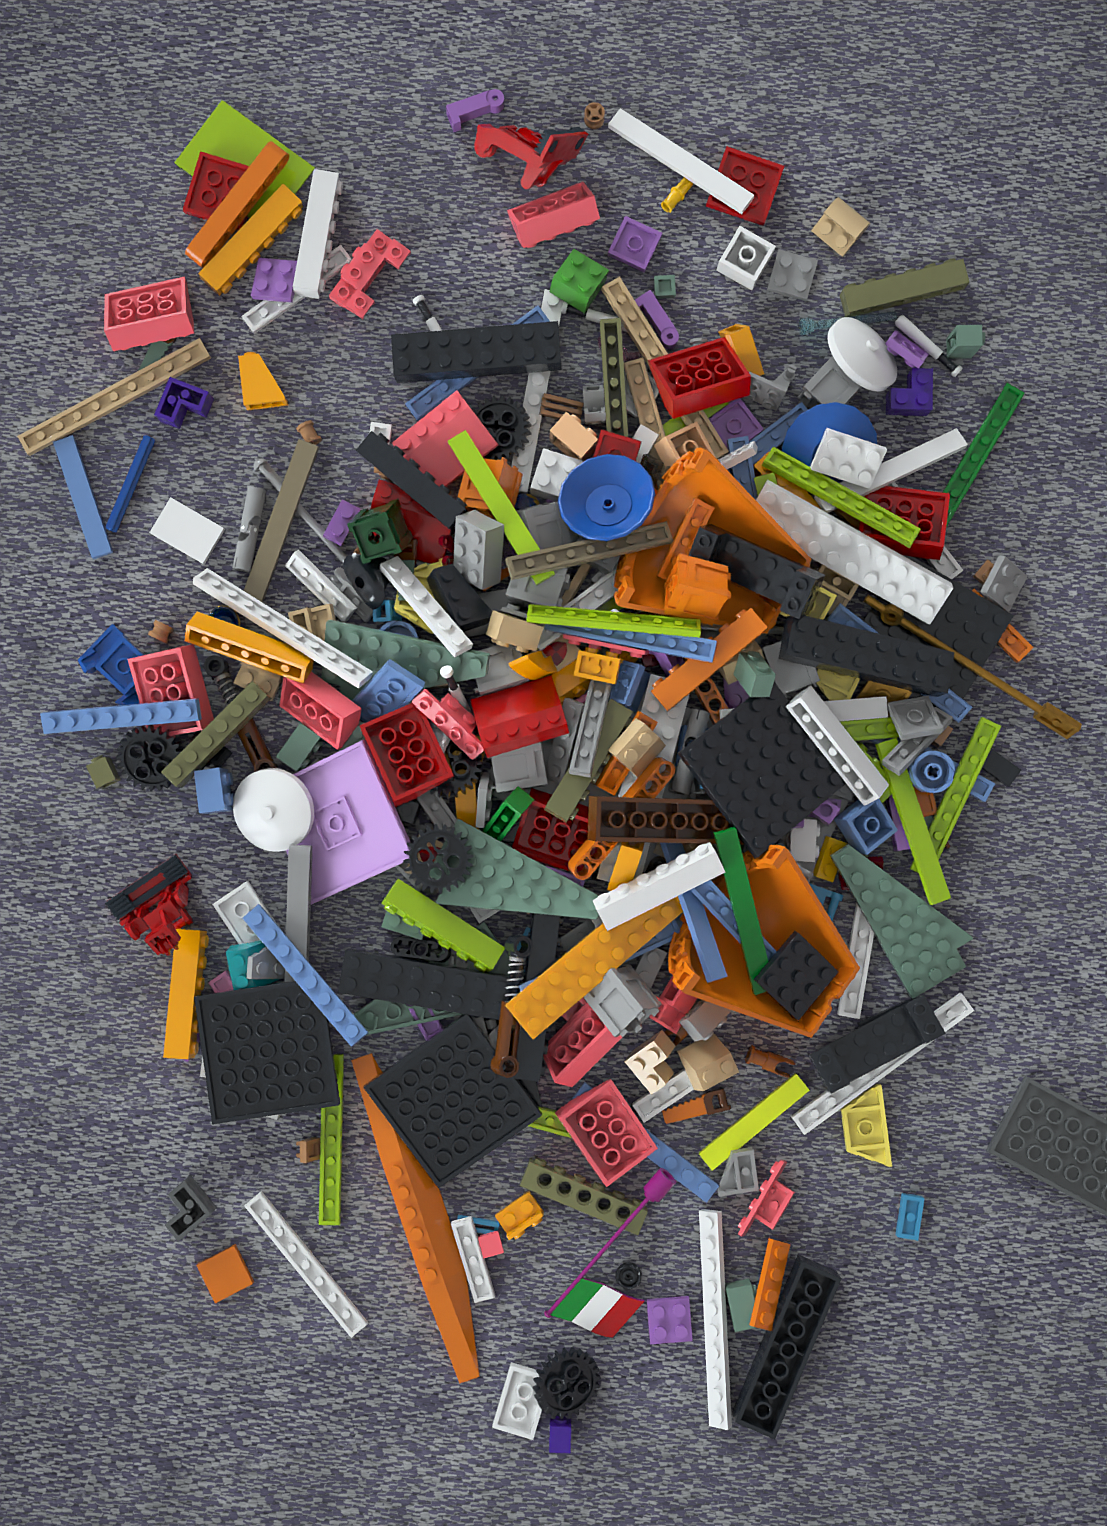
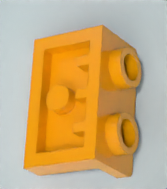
M586 647L585 650H578L574 676L617 684L620 664L623 663L624 659L618 658V653L606 651V655L599 654L598 649Z
M529 1190L496 1213L495 1218L507 1233L506 1237L508 1240H511L513 1237L518 1239L525 1233L527 1227L530 1225L534 1227L543 1220L544 1210Z

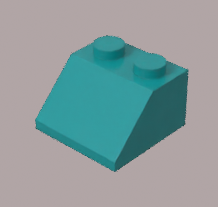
M261 940L232 945L226 951L233 990L264 986L279 980L246 979L248 957L254 953H259L266 947Z

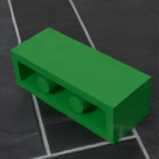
M517 786L502 803L482 832L501 842L534 799Z

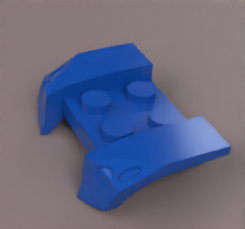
M112 624L78 659V662L84 673H94L98 670L123 694L115 703L119 705L140 704L128 659L144 654Z

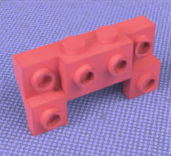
M377 229L367 243H364L362 247L356 248L352 255V261L343 266L340 272L342 274L341 279L329 294L330 299L361 319H364L365 314L375 304V301L365 294L368 287L386 262L399 270L407 256L411 254V251L397 240L390 239Z
M672 975L661 996L657 997L662 1003L658 1008L660 1012L655 1017L651 1014L649 1018L677 1034L681 1027L679 1021L691 1010L697 998L687 995L677 988L672 981L674 978Z

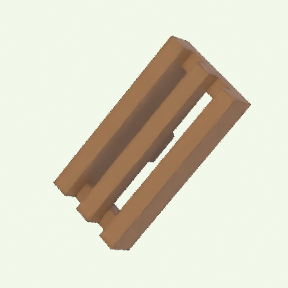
M544 393L542 395L539 415L558 420L563 416V414L545 410V407L575 414L580 419L584 403ZM546 400L576 407L577 409L546 402Z

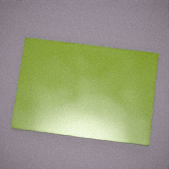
M223 100L174 162L192 177L200 151L250 166L265 145L270 141L274 142L289 154V160L248 213L249 218L257 212L282 184L296 194L315 169V167Z

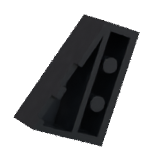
M453 564L432 570L426 579L432 594L439 605L463 632L489 623L493 611Z

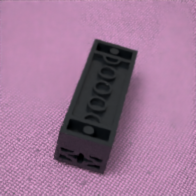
M712 524L699 527L688 555L728 566V573H731L730 581L782 604L780 611L797 619L809 615L825 577L824 574Z
M921 995L808 1054L828 1093L832 1094L849 1085L853 1080L946 1033L926 997Z

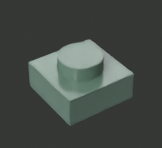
M675 275L654 276V296L656 299L675 298Z

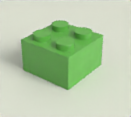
M573 249L554 275L549 292L585 313L602 289V286H604L609 270Z

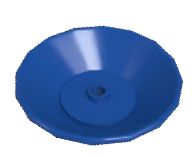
M837 402L820 404L800 414L789 427L783 442L782 452L810 467L826 428L877 444V433L869 418L854 406ZM823 474V475H825V476L831 478L832 480H834V481H836V482H838V483H841V482L844 481V480H841V479H838V478H835V477H832V476Z
M605 454L593 457L572 469L563 481L558 498L561 518L573 532L586 539L609 541L625 537L640 527L651 513L655 489L652 477L640 463L621 455Z

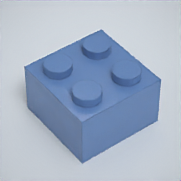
M224 768L194 771L199 813L211 814L233 811L234 793H231L230 785H233L232 773H229L228 769Z
M858 799L834 818L848 844L859 853L868 855L898 831L880 799L865 806Z

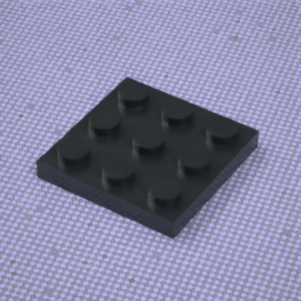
M794 931L754 978V981L793 1018L799 1021L839 971L804 937Z

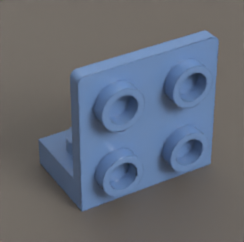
M623 660V663L620 665L617 684L612 685L609 700L613 699L636 713L651 674L644 671L645 667L641 664Z

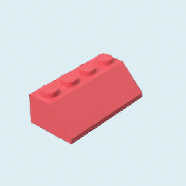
M584 182L507 210L517 238L523 248L534 247L538 242L552 240L559 234L573 232L580 226L591 225L600 219L595 196Z
M313 672L309 674L304 683L283 677L279 706L337 750L341 749L359 725L362 708Z
M586 1003L548 1041L547 1055L543 1054V1058L555 1083L573 1087L622 1037L621 1035L614 1037L590 1005Z

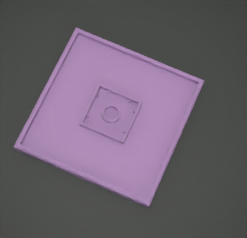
M361 740L293 774L306 786L314 805L312 828L307 837L298 844L312 846L311 905L404 863L403 860L409 858V855H406L404 851L411 850L407 843L411 842L366 740Z

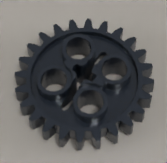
M501 395L499 401L493 396L492 402L485 398V405L477 403L479 410H472L498 443V446L483 458L497 460L498 458L501 460L502 457H507L512 461V454L518 457L517 450H525L522 444L529 443L525 436L532 434L527 429L532 424L527 421L530 417L525 413V408L523 406L520 407L518 401L513 403L511 397L506 401L503 395ZM494 415L490 422H486L488 416ZM514 417L511 423L506 424L508 418ZM506 437H510V441L507 444H503V440Z
M143 725L139 727V730L136 727L131 730L132 733L128 732L125 738L120 741L121 746L117 748V751L121 753L116 756V759L122 761L117 766L124 767L121 775L128 774L129 776L126 781L133 779L134 787L139 783L141 784V790L148 786L150 792L154 790L155 786L158 791L162 790L163 785L165 788L170 787L171 782L161 773L164 768L160 762L168 765L184 749L178 748L182 742L174 741L176 735L168 736L169 729L163 733L161 732V726L154 730L153 725H149L147 729ZM154 743H159L162 746V750L157 749ZM134 747H139L142 754L137 753ZM140 766L145 767L148 773H144Z
M450 740L446 750L455 780L451 781L448 779L430 790L431 795L438 791L439 798L443 793H446L447 799H449L450 793H454L457 798L458 791L465 795L466 787L473 789L472 782H479L477 776L482 775L480 768H483V762L480 761L482 760L481 754L472 760ZM453 751L461 752L459 755L451 754ZM460 769L466 770L464 774L456 773Z
M435 824L434 830H431L427 825V832L424 833L419 829V837L412 835L415 842L407 843L411 850L404 851L406 855H409V858L403 860V862L409 863L410 866L405 871H412L409 879L417 878L415 886L423 883V891L429 886L431 893L434 892L435 888H438L439 893L442 894L445 887L448 892H451V885L459 888L457 881L465 882V879L462 877L463 874L470 875L466 867H473V864L468 862V859L473 858V855L467 854V852L472 847H465L464 844L467 843L468 839H460L462 832L455 835V827L447 831L446 824H444L442 830ZM439 838H444L448 842L447 847L443 850H439L435 846ZM427 843L432 844L439 856L444 855L442 861L450 871V875H446L438 862L433 863L435 857L428 848ZM421 850H426L430 854L426 862H421L417 858ZM451 856H457L460 860L459 865L455 868H451L447 864V860ZM439 868L442 875L438 880L430 878L429 873L431 869Z
M564 1347L562 1354L555 1350V1357L552 1358L548 1355L549 1362H541L543 1369H537L536 1372L539 1377L533 1378L536 1383L533 1386V1390L536 1393L534 1397L541 1409L543 1408L546 1414L550 1413L553 1418L558 1414L560 1419H563L565 1413L569 1418H571L572 1412H575L578 1416L580 1408L586 1411L585 1404H592L591 1396L598 1395L594 1389L600 1388L597 1381L601 1379L598 1374L600 1370L596 1366V1362L587 1352L584 1353L580 1348L576 1351L573 1347L568 1352Z

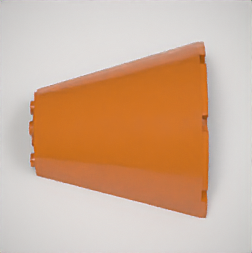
M696 448L694 453L691 451L687 452L663 475L662 478L665 481L660 485L661 488L659 490L655 489L652 511L640 526L644 527L667 521L674 540L694 498H697L714 507L706 525L712 524L806 567H810L812 560L712 453L704 448ZM671 544L620 556L614 579V587L618 589L614 593V598L618 606L673 616L664 613V587L666 580L656 576ZM728 580V591H731V598H727L726 602H724L719 612V620H715L714 624L723 626L728 622L731 625L737 620L735 616L745 608L748 611L752 608L768 627L764 632L768 634L769 630L776 625L782 604L754 591L749 593Z
M769 845L768 850L757 858H754L750 851H746L742 855L762 936L778 951L789 936L796 931L839 972L798 1021L767 992L758 995L753 994L741 944L703 904L728 977L707 983L683 913L680 917V921L683 924L679 933L674 931L668 954L669 972L674 977L672 981L677 988L687 995L812 1038L819 1030L824 1019L830 1014L832 1001L839 999L843 995L860 967L790 851L784 846ZM721 874L712 882L730 900L724 874Z

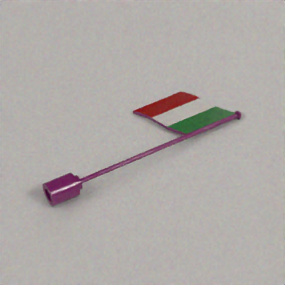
M659 1168L643 1187L646 1198L548 1311L545 1310L544 1315L547 1318L554 1316L571 1321L595 1334L613 1338L645 1301L643 1299L628 1296L604 1283L590 1280L583 1276L649 1200L651 1202H660L676 1184L675 1178L666 1169Z

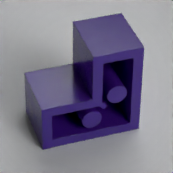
M912 368L907 374V388H891L886 394V415L927 416L933 410V368Z
M169 377L154 415L160 422L180 429L187 410L207 418L214 398L208 391Z

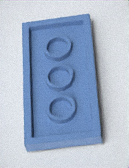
M389 659L354 697L352 702L362 708L360 720L366 723L406 706L423 689L425 682Z

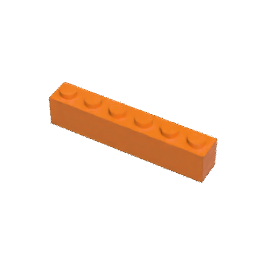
M745 608L735 616L736 621L731 625L728 622L718 630L720 634L714 639L712 636L708 638L717 641L713 663L685 658L687 661L682 666L677 664L669 670L670 675L665 680L661 677L652 685L654 689L651 692L667 711H670L768 629L752 608L748 611Z

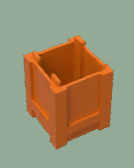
M504 457L501 460L484 459L515 508L523 474L518 471L519 468L516 466L512 468L508 465L507 459ZM464 470L458 497L467 504L465 509L468 512L476 510L495 519Z
M679 553L671 573L665 581L664 613L681 618L700 619L701 623L713 626L715 620H719V612L724 602H726L727 598H731V591H728V580H731L728 566Z

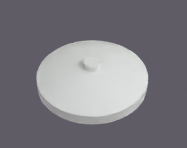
M850 317L841 318L831 326L828 332L830 351L837 364L849 378L858 385L876 392L886 390L895 382L897 378V365L894 356L887 350L888 346L885 345V341L877 332L865 323Z
M278 768L261 769L247 776L239 784L233 800L235 821L245 838L255 846L267 851H285L289 849L290 845L301 843L309 834L314 821L313 801L306 786L293 774Z

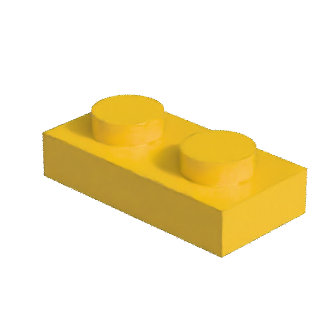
M825 836L813 870V876L834 882L838 869L830 855L846 846L847 843Z

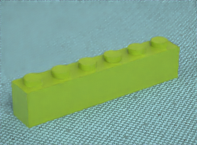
M400 879L395 881L381 903L385 906L384 909L394 915L397 913L403 917L402 920L406 924L417 926L421 929L420 932L429 938L434 937L442 947L446 949L451 948L456 951V955L459 958L473 962L474 967L481 972L493 970L505 950L504 946Z

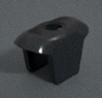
M351 553L344 559V572L362 601L372 610L377 609L385 598L384 587L391 583L380 570V564L387 560L384 557L372 559L371 562L363 564L360 554Z

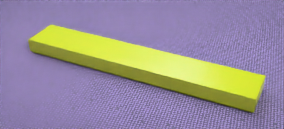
M796 1073L793 1074L698 1154L713 1171L729 1157L731 1150L741 1148L810 1090Z

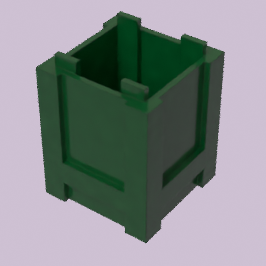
M399 499L391 500L386 505L370 510L368 508L360 510L347 523L349 531L353 533L360 550V558L363 564L384 555L400 553L413 539L411 530H408L401 513ZM373 532H376L377 534H379V535H380V538L378 537V535L374 536V533H373Z

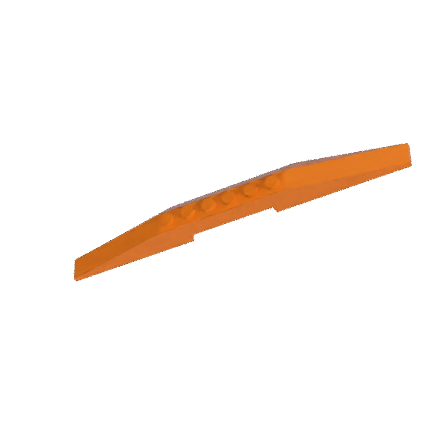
M372 1053L353 1059L351 1061L382 1166L425 1294L459 1384L480 1377L467 1276L440 1190L363 1088L366 1083L382 1073Z

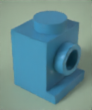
M384 600L381 604L385 605L386 617H381V606L374 609L373 622L402 621V616L394 610L396 600Z

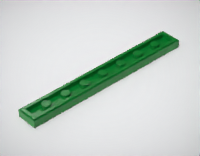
M1009 383L1005 384L942 492L950 494L946 527L1025 394Z
M735 827L714 832L720 862L725 870L723 874L754 995H758L766 991L754 981V978L768 963V958L737 830Z

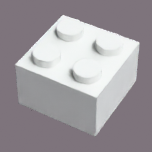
M739 226L719 260L717 271L753 290L771 259L776 246Z
M543 448L530 487L531 495L558 502L563 481L571 470L583 463V461Z

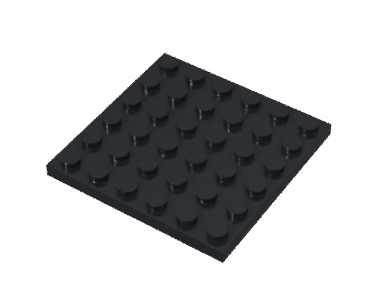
M905 556L951 582L953 590L930 625L904 610L903 617L983 667L1014 615L918 559ZM877 596L876 600H878L885 606L888 604H892L887 600L881 598L880 596ZM873 607L870 608L863 620L879 634L934 647L899 624L892 626L884 623L881 619V613ZM953 659L949 689L964 699L978 675ZM912 691L908 699L922 697L923 695Z
M775 682L773 683L770 697H748L677 753L731 827L736 828L739 838L754 858L762 855L768 850L769 845L775 844L846 784L786 708L789 701Z
M296 981L194 997L212 1125L340 1105L329 1021Z
M468 1014L459 1017L363 1087L438 1188L542 1116L540 1109L517 1079H514V1077L506 1078L492 1071L491 1060L495 1056L496 1050ZM505 1062L502 1066L503 1070L507 1067Z

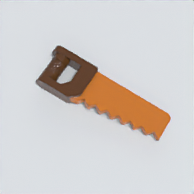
M719 1088L702 1094L701 1098L696 1097L695 1100L690 1099L689 1102L685 1101L684 1104L679 1103L678 1107L673 1106L672 1109L662 1110L665 1123L669 1124L705 1114L711 1115L731 1109V1105H728L724 1088ZM714 1095L718 1096L720 1104L718 1108L713 1107L712 1098Z

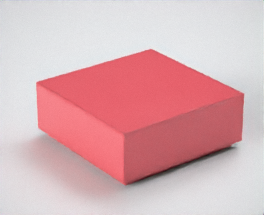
M499 1230L478 1236L483 1259L504 1253Z

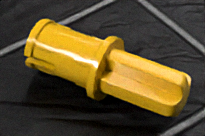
M684 177L676 187H672L670 194L661 203L663 210L671 213L678 202L684 200L685 194L693 186V183Z

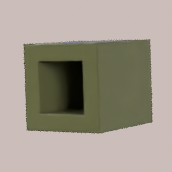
M97 756L91 760V764L86 765L96 789H104L121 780L110 757Z

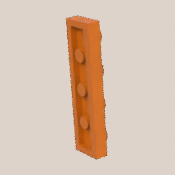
M694 498L656 576L666 580L679 553L689 555L699 527L707 524L714 507Z
M971 590L979 596L983 597L977 590ZM1010 623L997 643L1016 663L1020 662L1034 648Z
M640 711L636 713L632 720L633 722L637 718L652 731L658 723ZM612 755L595 785L615 796L630 770Z
M768 1239L750 1326L772 1331L790 1244Z

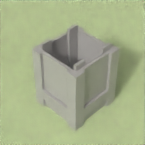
M832 356L803 387L804 391L797 397L799 400L798 404L802 402L809 409L816 405L833 402L847 405L862 389V386L849 378Z
M558 502L542 503L516 510L540 550L571 543L568 525L561 518Z
M567 568L554 570V576L537 586L531 576L510 580L506 592L508 604L528 609L530 604L563 607L561 604L564 589L569 590L571 583L569 582L570 575L567 574Z
M782 641L762 648L764 660L776 674L774 682L786 698L787 694L813 685V688L817 687L816 683L820 679L816 668L778 659Z
M509 644V648L496 645L479 650L480 652L489 653L490 659L488 674L484 677L475 678L478 688L474 689L475 693L480 692V695L484 696L530 682L529 679L511 669L508 664L522 657L521 651L516 650L517 646Z
M541 742L488 758L492 760L496 784L492 789L497 790L498 794L514 791L517 786L523 790L548 785Z
M631 965L617 969L611 968L603 977V981L583 997L614 1037L619 1035L624 1037L629 1032L638 1033L643 1028L641 1024L651 1014L655 1017L660 1012L658 1008L662 1005Z

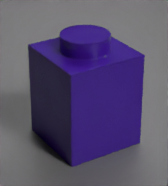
M559 1416L550 1419L549 1453H571V1419H567L565 1416L563 1419H560Z

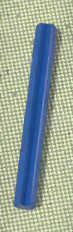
M143 436L105 528L111 532L116 533L154 446L155 439L150 436Z

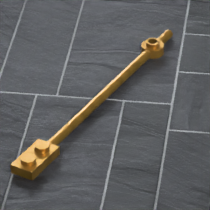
M870 595L865 597L863 602L879 611L884 623L892 626L899 624L935 648L955 652V661L1035 711L1034 719L1062 737L1068 739L1081 729L1082 724L1049 702L1041 706L904 618V612L901 608L894 604L885 606Z

